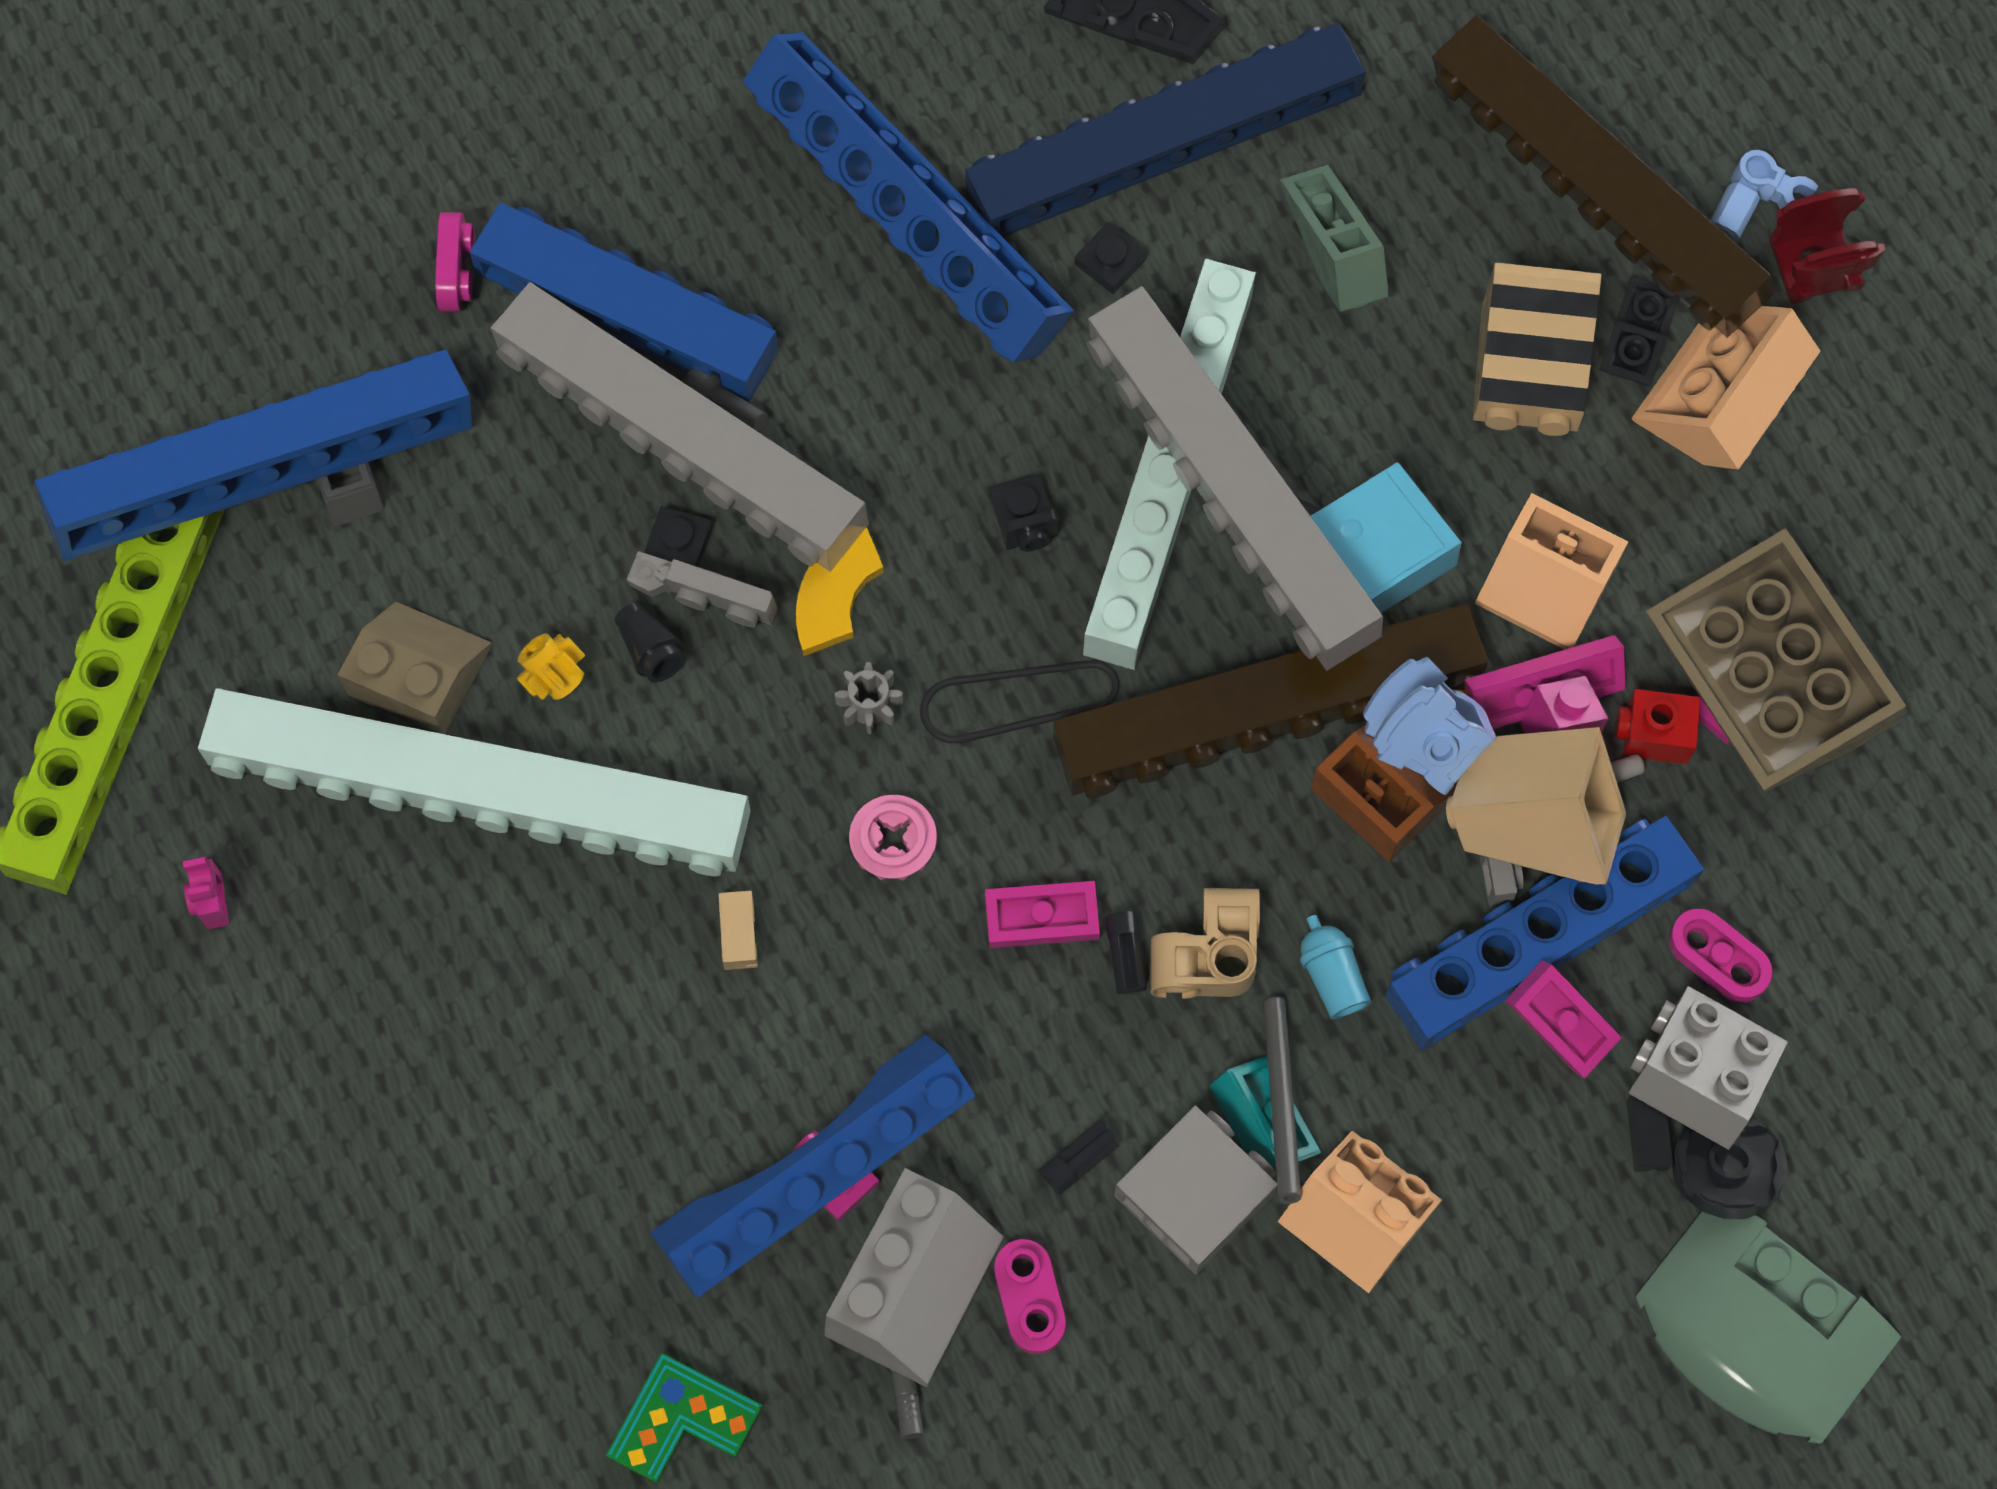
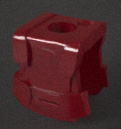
M1857 188L1840 189L1791 201L1782 209L1777 210V228L1771 234L1769 243L1791 305L1808 301L1814 296L1846 290L1847 293L1862 289L1864 281L1861 274L1863 271L1873 268L1885 251L1884 243L1876 244L1875 241H1865L1847 244L1842 230L1843 221L1850 212L1856 211L1866 199L1864 193L1859 192ZM1807 251H1817L1815 253L1807 255L1802 260L1800 258L1801 255Z

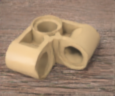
M1204 888V935L1174 932L1153 936L1151 938L1150 993L1159 998H1166V993H1182V998H1193L1196 996L1233 997L1248 991L1254 983L1256 974L1257 938H1259L1260 920L1259 889ZM1225 957H1236L1243 961L1246 969L1238 976L1229 977L1220 973L1216 965Z

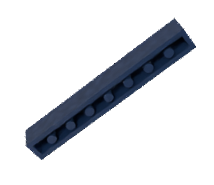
M1340 22L1326 28L1313 27L1303 32L1293 41L1280 46L1267 45L1257 50L1251 57L1232 65L1230 63L1216 65L1204 76L1186 83L1184 81L1170 83L1158 94L1143 100H1127L1116 106L1112 112L1097 118H1081L1076 120L1066 130L1046 138L1044 136L1030 138L1022 143L1018 149L1003 155L992 154L984 156L977 160L972 167L965 169L966 193L972 206L1002 237H1005L1361 96L1366 71Z

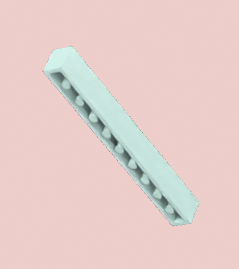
M218 688L215 689L198 746V750L207 764L211 765V771L227 778L242 779L244 772L264 776V782L277 788L293 790L296 788V784L300 783L317 787L316 792L322 796L342 801L348 800L349 794L368 797L370 798V804L388 811H400L402 805L422 808V813L425 816L442 822H453L455 816L476 819L475 824L478 827L491 832L506 833L510 826L529 830L530 837L545 843L558 844L561 842L562 837L583 841L582 846L585 849L599 854H613L615 848L636 852L635 857L653 865H667L668 859L690 863L689 868L692 871L707 876H720L722 870L736 872L751 812L748 796Z

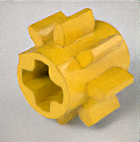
M547 633L541 634L531 640L520 652L518 662L526 670L517 677V680L533 697L538 695L543 700L549 694L554 700L562 699L570 694L582 681L584 672L576 664L585 657V654L569 637L564 639L561 634H558L552 639Z

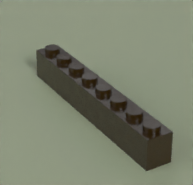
M1477 14L1432 56L1437 74L1434 81L1441 92L1454 102L1460 98L1471 108L1469 111L1470 115L1484 131L1491 133L1493 130H1496L1507 140L1505 143L1507 149L1521 164L1527 165L1529 162L1534 164L1543 173L1541 175L1542 180L1554 194L1560 198L1567 194L1579 205L1577 208L1579 214L1592 228L1599 231L1604 227L1616 238L1614 241L1616 247L1629 261L1636 264L1641 260L1653 271L1651 274L1652 279L1663 292L1671 297L1678 294L1691 305L1689 312L1702 327L1709 331L1715 327L1728 338L1773 296L1772 275Z
M1468 604L1382 627L1381 638L1327 671L1316 656L1309 659L1301 650L1054 720L1053 740L1071 795L1074 796L1085 792L1087 798H1097L1113 792L1117 788L1116 783L1133 778H1137L1139 783L1153 782L1168 775V768L1189 763L1191 768L1206 767L1220 760L1221 753L1241 748L1244 754L1255 753L1272 745L1273 738L1291 733L1295 739L1311 737L1321 732L1325 728L1324 724L1343 718L1346 724L1363 722L1366 720L1363 712L1373 694L1391 673L1409 659L1419 661L1428 657L1448 678L1444 683L1451 690H1463L1464 692V680L1484 674L1489 661Z

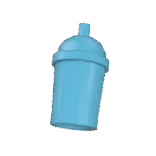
M1317 915L1308 917L1306 920L1311 932L1306 934L1302 940V957L1300 962L1302 967L1307 969L1328 1011L1330 1019L1341 1018L1370 1005L1372 1001L1352 950L1354 945L1351 938H1347L1336 927H1321Z

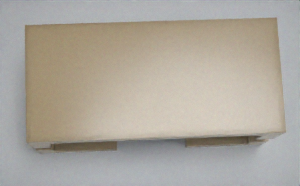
M752 891L718 893L724 969L758 967Z

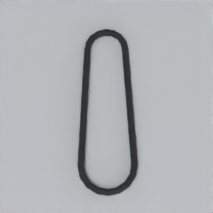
M1098 660L947 678L935 683L926 691L920 704V718L925 729L934 738L946 743H964L1052 722L1110 705L1117 698L1120 691V683L1115 670L1108 664ZM1086 668L1103 670L1109 675L1112 682L1111 692L1103 701L960 736H949L939 732L932 725L928 716V705L932 696L940 689L952 685Z

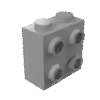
M1687 986L1677 1004L1675 1005L1666 1000L1650 1029L1658 1033L1659 1036L1655 1043L1645 1039L1636 1054L1630 1068L1639 1074L1629 1094L1729 1150L1749 1122L1788 1041Z
M1196 1105L1116 1184L1114 1197L1195 1275L1274 1196L1277 1189V1183L1272 1179L1276 1174L1272 1166L1254 1150L1246 1154L1231 1140L1234 1132L1218 1114L1210 1111L1205 1115Z

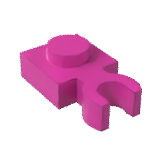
M204 856L183 861V868L189 878V882L184 883V894L190 915H197L207 929L230 925L222 873L213 860L207 859Z

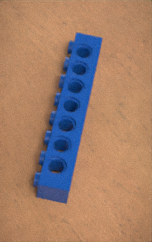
M803 32L773 35L743 80L746 87L756 96L757 104L764 111L774 115L789 130V137L797 145L807 149L822 164V171L828 178L841 184L855 198L857 208L868 217L875 219L889 234L890 242L897 249L911 256L923 269L924 277L932 285L942 289L957 304L956 308L959 314L967 321L976 324L991 339V345L999 355L1011 360L1013 363L1036 358L1041 355L1074 310ZM869 159L871 161V170L868 163ZM902 192L905 197V206L902 201ZM936 227L939 231V241L936 236ZM970 262L973 265L974 276L970 272ZM1004 297L1008 302V312L1006 311L1004 306Z

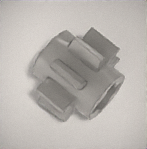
M866 662L864 670L855 675L845 671L843 673L844 682L848 691L835 692L836 705L841 707L850 706L844 713V724L850 726L857 720L865 724L867 734H872L874 724L882 720L892 726L895 721L890 706L903 704L902 691L889 690L894 683V672L889 670L882 675L873 670L870 662ZM863 692L870 697L877 692L879 701L875 703L868 698L860 703L859 694Z

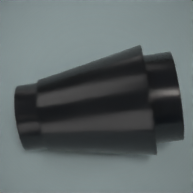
M631 603L617 613L614 621L619 628L636 672L640 676L647 677L650 682L657 683L669 679L681 669L685 662V656L682 653V642L645 610L642 604Z

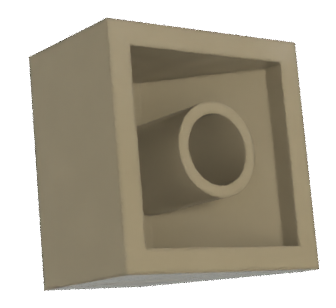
M395 602L362 628L338 673V677L348 696L428 731L446 734L492 647V642Z

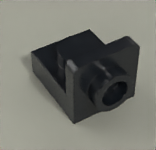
M1040 474L989 487V496L1006 550L1017 547L1023 552L1039 550L1047 546L1051 538L1057 537V514L1054 509L1051 510Z

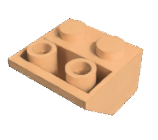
M1531 493L1507 536L1475 604L1564 650L1575 646L1616 570L1628 541Z
M1351 1131L1310 1175L1300 1189L1301 1200L1290 1204L1278 1220V1223L1369 1293L1437 1208L1442 1199L1432 1193L1422 1179L1413 1174H1408L1387 1158L1377 1144L1363 1139L1354 1131Z

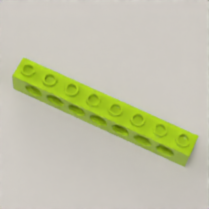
M225 509L118 543L115 556L117 565L110 582L105 581L98 591L95 603L97 613L90 629L83 630L78 638L75 649L76 663L70 677H65L57 688L55 713L49 727L44 726L36 738L34 746L36 758L29 775L23 776L15 788L13 796L15 808L8 825L0 828V871L5 876L67 895ZM178 529L177 534L171 540L166 542L156 541L163 531ZM148 576H158L157 582L151 588L137 590V586L142 579ZM131 623L139 624L137 630L131 636L116 638L123 626ZM111 671L119 672L112 684L106 687H96L99 678L105 673ZM88 720H98L97 727L92 733L86 736H76V732L81 724ZM68 769H78L77 775L71 783L64 786H56V780L62 772ZM49 818H57L56 826L49 834L35 836L36 828L42 821Z

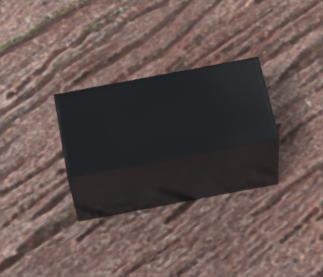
M1630 1095L1626 1102L1634 1172L1669 1170L1673 1165L1668 1115Z

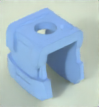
M1428 657L1419 661L1409 659L1391 673L1373 694L1363 712L1364 718L1367 720L1364 730L1366 734L1374 737L1373 743L1379 753L1376 756L1377 759L1399 769L1405 766L1422 774L1432 787L1446 795L1479 755L1492 744L1496 736L1484 709L1466 694L1457 690L1452 691L1444 683L1448 678Z

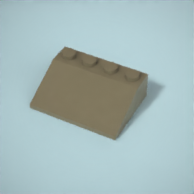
M1786 528L1646 611V615L1763 793L1855 750L1902 721L1906 709L1905 703Z

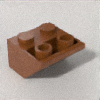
M1365 726L1354 731L1316 768L1310 789L1390 863L1446 808L1447 799L1449 796H1453L1458 780L1453 788L1444 795L1432 787L1422 774L1405 766L1399 769L1377 759L1376 756L1379 753L1373 743L1374 737L1366 734Z

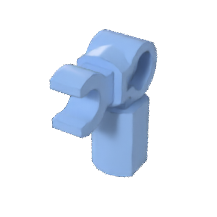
M1751 150L1745 153L1733 170L1731 176L1732 183L1727 186L1710 221L1737 244L1760 199L1767 203L1769 200H1772L1778 204L1779 209H1782L1787 203L1795 200L1793 193H1801L1806 197L1811 196L1815 193L1818 185L1807 177H1790L1784 174L1786 170L1777 166L1773 157L1767 152Z

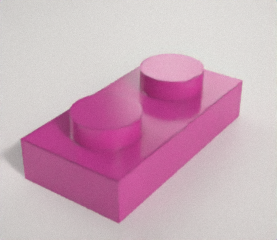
M1095 881L985 889L989 948L1099 940L1100 930Z
M1543 960L1505 1000L1573 1072L1584 1079L1622 1038L1552 964Z

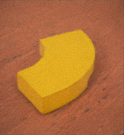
M867 527L831 572L816 562L813 566L808 567L803 577L796 604V626L803 656L854 638L850 618L854 599L866 583L884 573L883 564Z

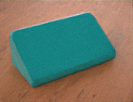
M1264 1056L1227 1070L1211 1083L1209 1088L1245 1153L1248 1154L1251 1150H1254L1272 1166L1276 1173L1268 1058ZM1294 1104L1299 1165L1319 1155L1321 1151Z

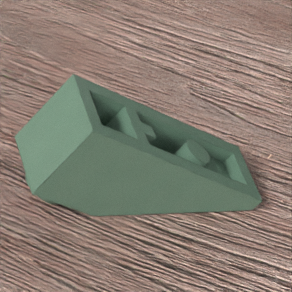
M1329 165L1280 179L1282 189L1321 284L1338 310L1341 312L1351 308H1359L1370 302L1389 297L1384 246Z

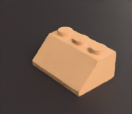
M1761 306L1728 338L1715 327L1709 331L1698 323L1635 412L1632 420L1703 465L1739 470L1766 429L1776 418L1795 387L1803 379L1807 370L1820 353V349L1792 308Z

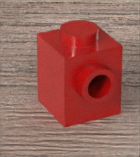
M1635 689L1626 707L1619 706L1616 714L1614 736L1617 739H1624L1622 756L1627 757L1639 754L1642 759L1688 764L1697 748L1700 697Z

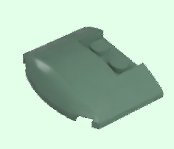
M1701 1211L1635 1296L1639 1309L1645 1305L1652 1328L1657 1335L1654 1339L1684 1377L1706 1397L1727 1412L1769 1433L1777 1435L1779 1432L1786 1435L1810 1437L1807 1443L1821 1444L1900 1340L1901 1336L1862 1296L1856 1298L1765 1227L1768 1223L1756 1215L1747 1219H1722Z

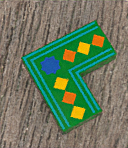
M661 1352L605 1456L658 1485L685 1433L737 1459L764 1407L751 1398Z

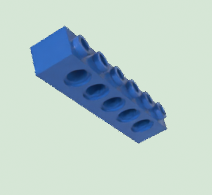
M1664 816L1651 825L1646 819H1643L1620 835L1619 839L1622 843L1617 845L1607 884L1595 885L1566 877L1559 880L1557 875H1550L1528 891L1531 896L1530 899L1515 908L1511 902L1500 905L1483 918L1484 927L1469 936L1465 930H1460L1437 946L1440 952L1438 955L1423 964L1419 958H1414L1396 969L1391 974L1393 982L1390 983L1385 997L1421 1051L1505 1001L1542 960L1552 964L1557 969L1694 885L1704 871V868L1668 817ZM1631 864L1638 867L1642 871L1645 881L1632 883L1626 880L1620 873L1619 866ZM1588 892L1598 900L1600 909L1595 911L1582 909L1575 902L1574 893ZM1533 919L1546 921L1553 928L1554 937L1549 939L1536 937L1529 930L1528 921ZM1487 947L1501 949L1507 955L1509 964L1504 967H1494L1488 964L1482 956V950ZM1441 975H1451L1460 981L1463 992L1454 996L1444 994L1437 987L1435 978Z

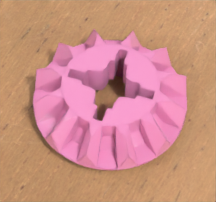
M884 795L866 803L857 812L851 823L849 842L855 859L861 869L874 874L880 880L897 878L904 881L909 875L917 871H923L936 849L937 832L932 816L923 805L906 796ZM878 823L893 832L900 828L903 829L910 824L903 835V843L908 853H905L902 849L898 850L895 846H890L886 850L882 849L877 853L884 841Z

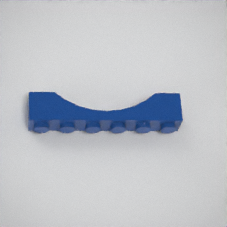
M925 1034L883 1064L850 1106L803 1146L747 1180L720 1192L694 1200L651 1231L650 1234L676 1273L698 1298L975 1097V1094L950 1054Z

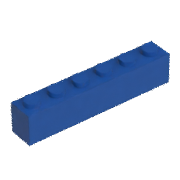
M500 202L469 252L477 275L518 294L531 282L630 347L684 372L693 368L710 377L714 371L717 372L721 379V386L747 402H750L779 352L776 330H773L772 326L760 316L751 313L743 316L728 309L725 303L718 297L707 292H700L698 295L681 287L674 277L663 271L656 270L651 273L636 266L630 257L618 250L609 249L606 252L591 245L586 237L573 229L563 228L561 231L546 224L537 213L525 207H518L516 210Z

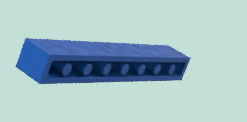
M445 349L429 355L418 356L410 361L379 371L367 372L360 377L329 387L317 388L310 393L282 402L267 404L257 410L235 417L217 420L206 426L175 436L163 437L156 442L122 453H113L103 459L78 467L60 470L34 481L42 514L62 560L66 561L471 429L470 394Z

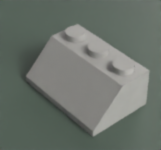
M905 1168L826 1314L824 1336L927 1387L1004 1236L957 1193Z

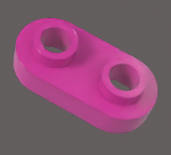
M441 212L439 215L435 278L436 301L439 312H461L463 301H472L473 297L471 270L464 269L465 254H470L469 252L475 244V229L473 223H465L462 212Z
M1691 909L1681 914L1671 927L1668 943L1674 957L1726 999L1737 1003L1751 1002L1757 999L1770 984L1772 966L1766 954L1715 913L1705 909ZM1692 932L1701 934L1706 942L1705 947L1696 949L1690 946L1687 941V934ZM1735 967L1745 969L1750 977L1749 982L1746 984L1737 983L1731 976V970Z
M1026 1239L1012 1241L999 1251L994 1266L995 1279L1011 1339L1021 1350L1030 1354H1044L1058 1346L1064 1336L1066 1327L1065 1314L1048 1253L1038 1243ZM1025 1258L1031 1261L1034 1266L1033 1272L1026 1277L1016 1275L1012 1270V1265L1016 1260ZM1035 1313L1044 1315L1048 1320L1047 1328L1042 1332L1031 1331L1026 1325V1320L1030 1315Z

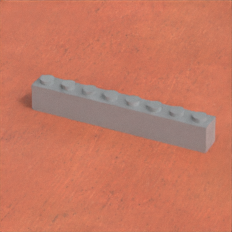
M529 282L492 325L491 331L498 347L496 353L506 365L518 372H521L523 368L532 372L538 377V383L549 394L558 399H562L564 395L579 404V410L591 422L598 426H603L605 423L609 424L620 432L619 435L622 440L633 450L641 454L648 450L662 460L661 464L672 476L683 482L690 478L704 488V494L714 504L725 510L732 506L746 516L745 520L756 532L767 538L774 534L789 544V551L804 564L813 566L815 563H818L831 572L869 525L864 501L533 283Z
M1139 287L1089 317L1091 339L1086 342L1092 358L1101 369L1109 367L1118 381L1115 382V386L1126 406L1131 410L1138 407L1147 420L1144 422V427L1154 445L1159 450L1167 447L1176 460L1173 463L1174 470L1184 487L1188 491L1196 488L1206 502L1203 504V510L1211 525L1217 532L1220 533L1226 530L1236 544L1232 547L1233 552L1242 568L1248 574L1253 572L1258 574L1266 586L1263 588V594L1268 604L1279 617L1286 614L1296 628L1293 631L1294 638L1305 656L1309 659L1316 656L1327 671L1381 638L1383 615L1144 287Z

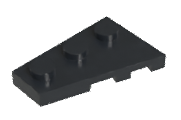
M1049 0L1043 6L1046 14L1190 64H1194L1225 28V19L1200 0Z

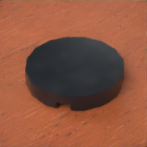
M1750 1118L1729 1150L1693 1129L1686 1127L1680 1133L1673 1153V1178L1684 1198L1702 1212L1722 1219H1747L1765 1212L1779 1198L1788 1172L1785 1150L1779 1140L1775 1142L1767 1134L1768 1128L1753 1118Z

